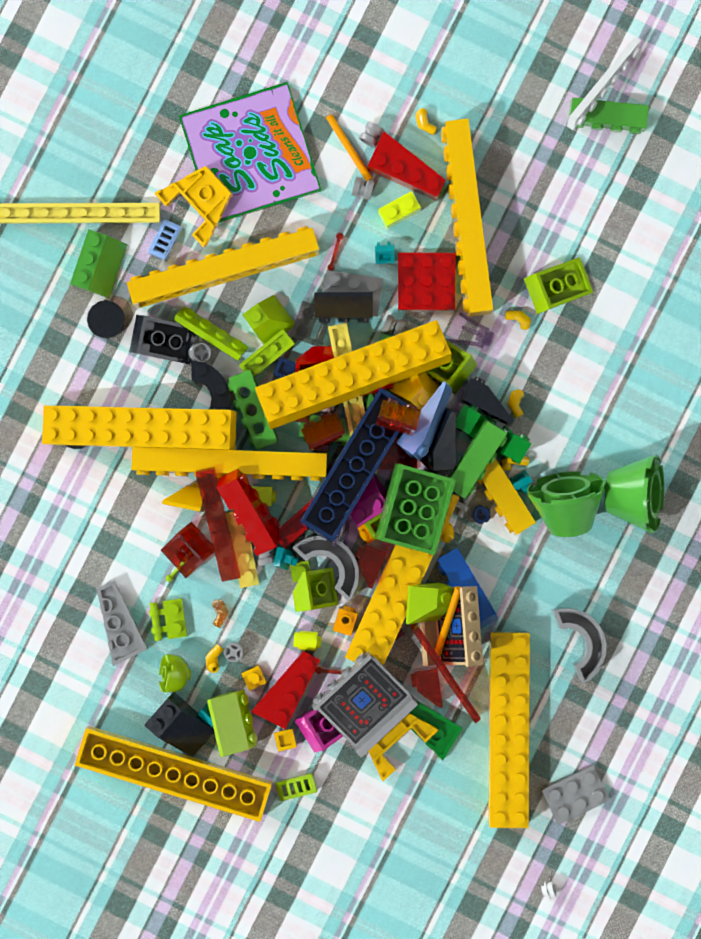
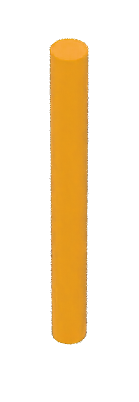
M333 114L326 117L327 121L366 182L371 180L373 177Z
M456 586L434 649L435 655H441L460 599L461 587Z

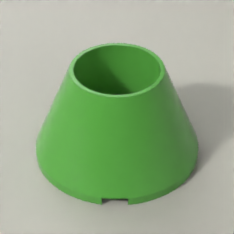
M652 455L610 471L605 484V506L607 512L649 533L657 532L661 523V519L658 518L659 510H663L664 471L663 465L658 464V461L661 460L658 455Z
M580 471L554 473L537 479L536 484L533 486L530 484L527 488V494L552 535L575 537L583 535L592 529L605 489V480L600 475L591 472L589 476L581 475Z

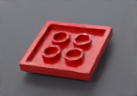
M398 252V310L455 311L456 253Z

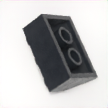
M314 292L315 320H319V323H330V320H338V323H350V320H357V323H369V320H373V292Z

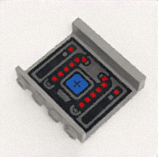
M369 651L366 654L361 653L355 659L356 663L352 667H346L341 673L342 676L337 681L335 679L331 681L327 686L328 689L323 694L320 692L313 699L314 703H312L313 709L315 711L318 710L355 747L356 753L360 757H363L418 705L417 700Z

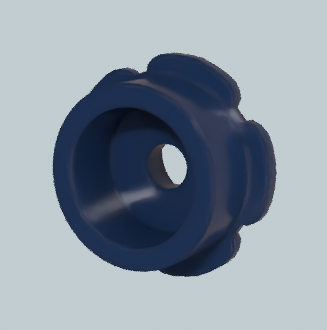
M478 505L473 510L472 517L476 523L483 524L490 520L491 511L486 506Z

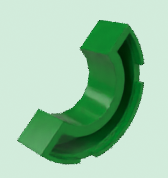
M470 404L469 407L464 405L457 416L456 428L461 432L464 431L468 437L473 439L486 419L496 425L497 421L488 416L486 418L479 413L480 410ZM503 426L501 429L507 433V441L502 447L499 446L495 453L506 459H512L514 463L520 464L531 446L530 439L521 433L519 436L513 434L514 431Z

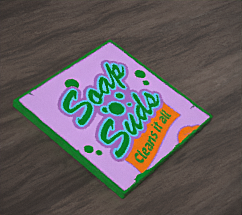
M288 82L179 115L195 170L197 171L204 166L209 167L233 194L219 223L322 191Z

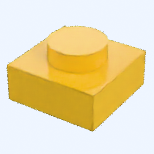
M259 665L241 673L249 691L267 683Z
M293 728L274 732L278 752L297 748Z

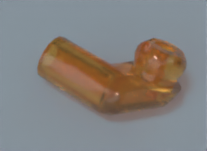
M215 599L212 602V608L215 609L217 616L213 625L221 628L228 616V609L223 600Z

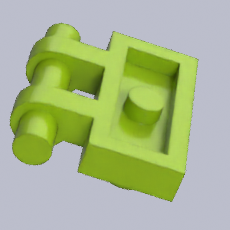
M182 598L163 601L164 609H158L157 602L150 603L151 611H149V617H152L153 628H151V631L154 634L155 641L162 640V632H167L168 639L188 636ZM159 615H165L166 626H160Z

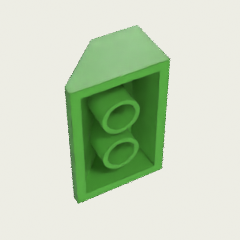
M88 229L70 284L73 287L110 298L127 244Z

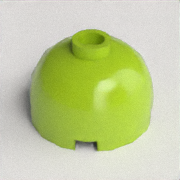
M165 654L161 659L159 675H162L163 682L159 681L161 692H178L186 686L187 680L191 679V669H188V664L179 655Z

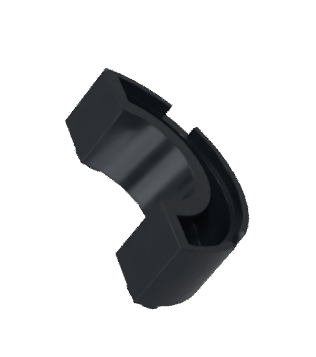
M191 361V380L205 385L210 391L211 404L209 409L231 410L232 394L222 374L206 363Z

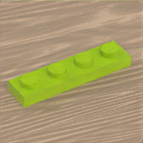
M186 306L174 318L176 322L237 361L248 349V346L243 344L242 341L232 337L225 330L218 328Z

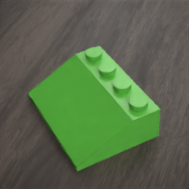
M396 463L375 539L435 555L456 480Z

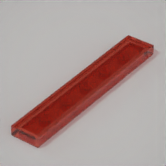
M215 467L197 470L195 474L221 581L241 578L223 499L217 490L218 479Z
M417 623L409 626L475 724L479 722L481 717Z

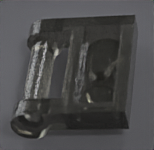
M302 301L290 337L312 346H323V339L329 323H321L316 339L310 338L316 322L314 304Z

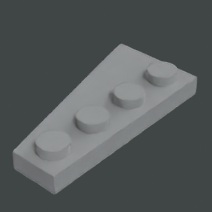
M115 580L97 588L112 665L115 666L147 650L148 647Z

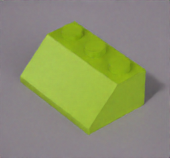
M245 689L224 693L207 700L220 757L246 751L257 746V735L254 732L253 717L249 711V700L245 694Z

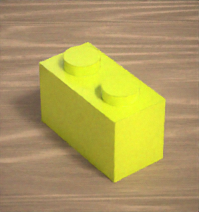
M411 191L379 208L378 214L386 229H389L420 212L421 207Z

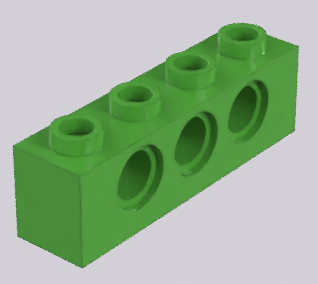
M249 369L229 377V382H227L228 388L236 396L234 403L237 410L242 412L243 418H241L244 428L249 430L250 436H248L251 446H255L256 450L277 443L279 438L275 428L270 430L256 394L255 387H258V383L253 370ZM242 387L249 388V397L241 395L240 390ZM249 405L256 406L257 414H249L247 407ZM256 423H261L264 426L262 433L255 431L254 425Z

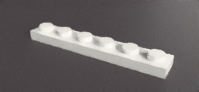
M634 36L569 116L567 127L574 130L577 125H582L588 111L592 112L595 109L596 101L599 98H604L609 85L613 86L619 78L618 74L621 71L624 72L629 66L630 59L637 57L640 52V39Z

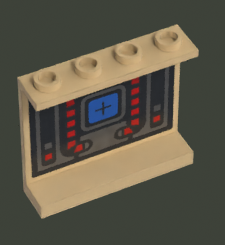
M477 586L461 587L460 599L441 655H435L434 649L446 613L439 621L420 623L423 666L466 665V667L483 665Z

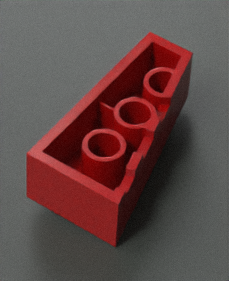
M383 131L368 164V170L437 201L445 184V179Z
M236 469L220 477L217 490L228 509L234 510L233 513L237 524L243 525L247 541H252L255 545L253 551L256 556L277 547L279 521L271 515L268 505L261 501L257 490L251 487L247 476L242 474L239 469Z
M303 650L251 712L286 729L321 658Z

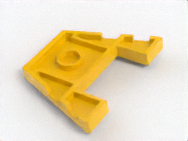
M207 166L154 193L165 206H169L182 194L204 218L205 221L192 234L202 247L208 245L233 195Z
M408 713L369 750L381 780L384 781L396 770L383 754L412 728L424 742H427L438 729Z

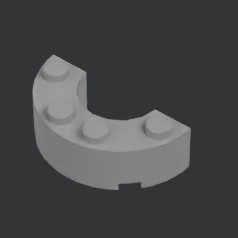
M313 536L300 541L293 547L305 561L319 555L332 559L338 566L340 574L339 581L334 588L347 601L352 598L359 581V568L354 554L344 543L337 539L331 543L321 536Z
M573 608L553 609L551 611L559 629H574L583 638V654L578 661L572 664L579 682L583 684L599 672L606 657L607 644L604 632L595 619L580 610Z

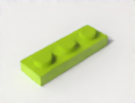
M282 329L239 364V367L243 372L252 369L256 377L294 346L295 343L285 330Z

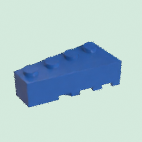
M458 548L438 558L439 565H437V568L442 576H447L449 581L446 583L448 586H477L480 629L498 620L494 608Z

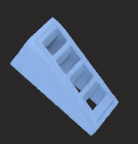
M164 219L148 253L167 262L182 227ZM166 226L176 230L175 233L165 230ZM162 234L171 236V240L163 237ZM162 240L169 244L165 246L160 244L159 241ZM157 247L162 248V249L165 250V252L162 253V252L156 250V248H157Z

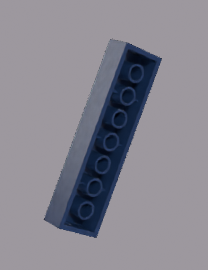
M379 389L299 524L331 543L335 541L414 407L384 389Z

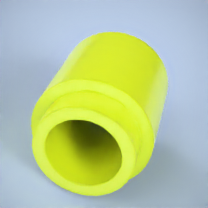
M300 630V632H295L293 647H297L298 650L316 651L317 648H321L322 636H318V632Z

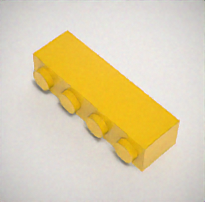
M495 458L491 464H487L485 475L481 480L478 479L477 482L479 485L483 483L486 488L484 491L489 501L493 500L496 507L494 509L499 517L503 516L507 523L504 525L509 533L513 532L517 535L536 522Z

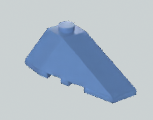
M444 381L396 442L411 458L418 461L427 455L452 393V389Z

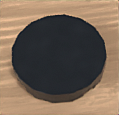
M107 300L94 304L87 315V323L91 332L105 339L114 338L120 334L126 321L121 307L113 301Z

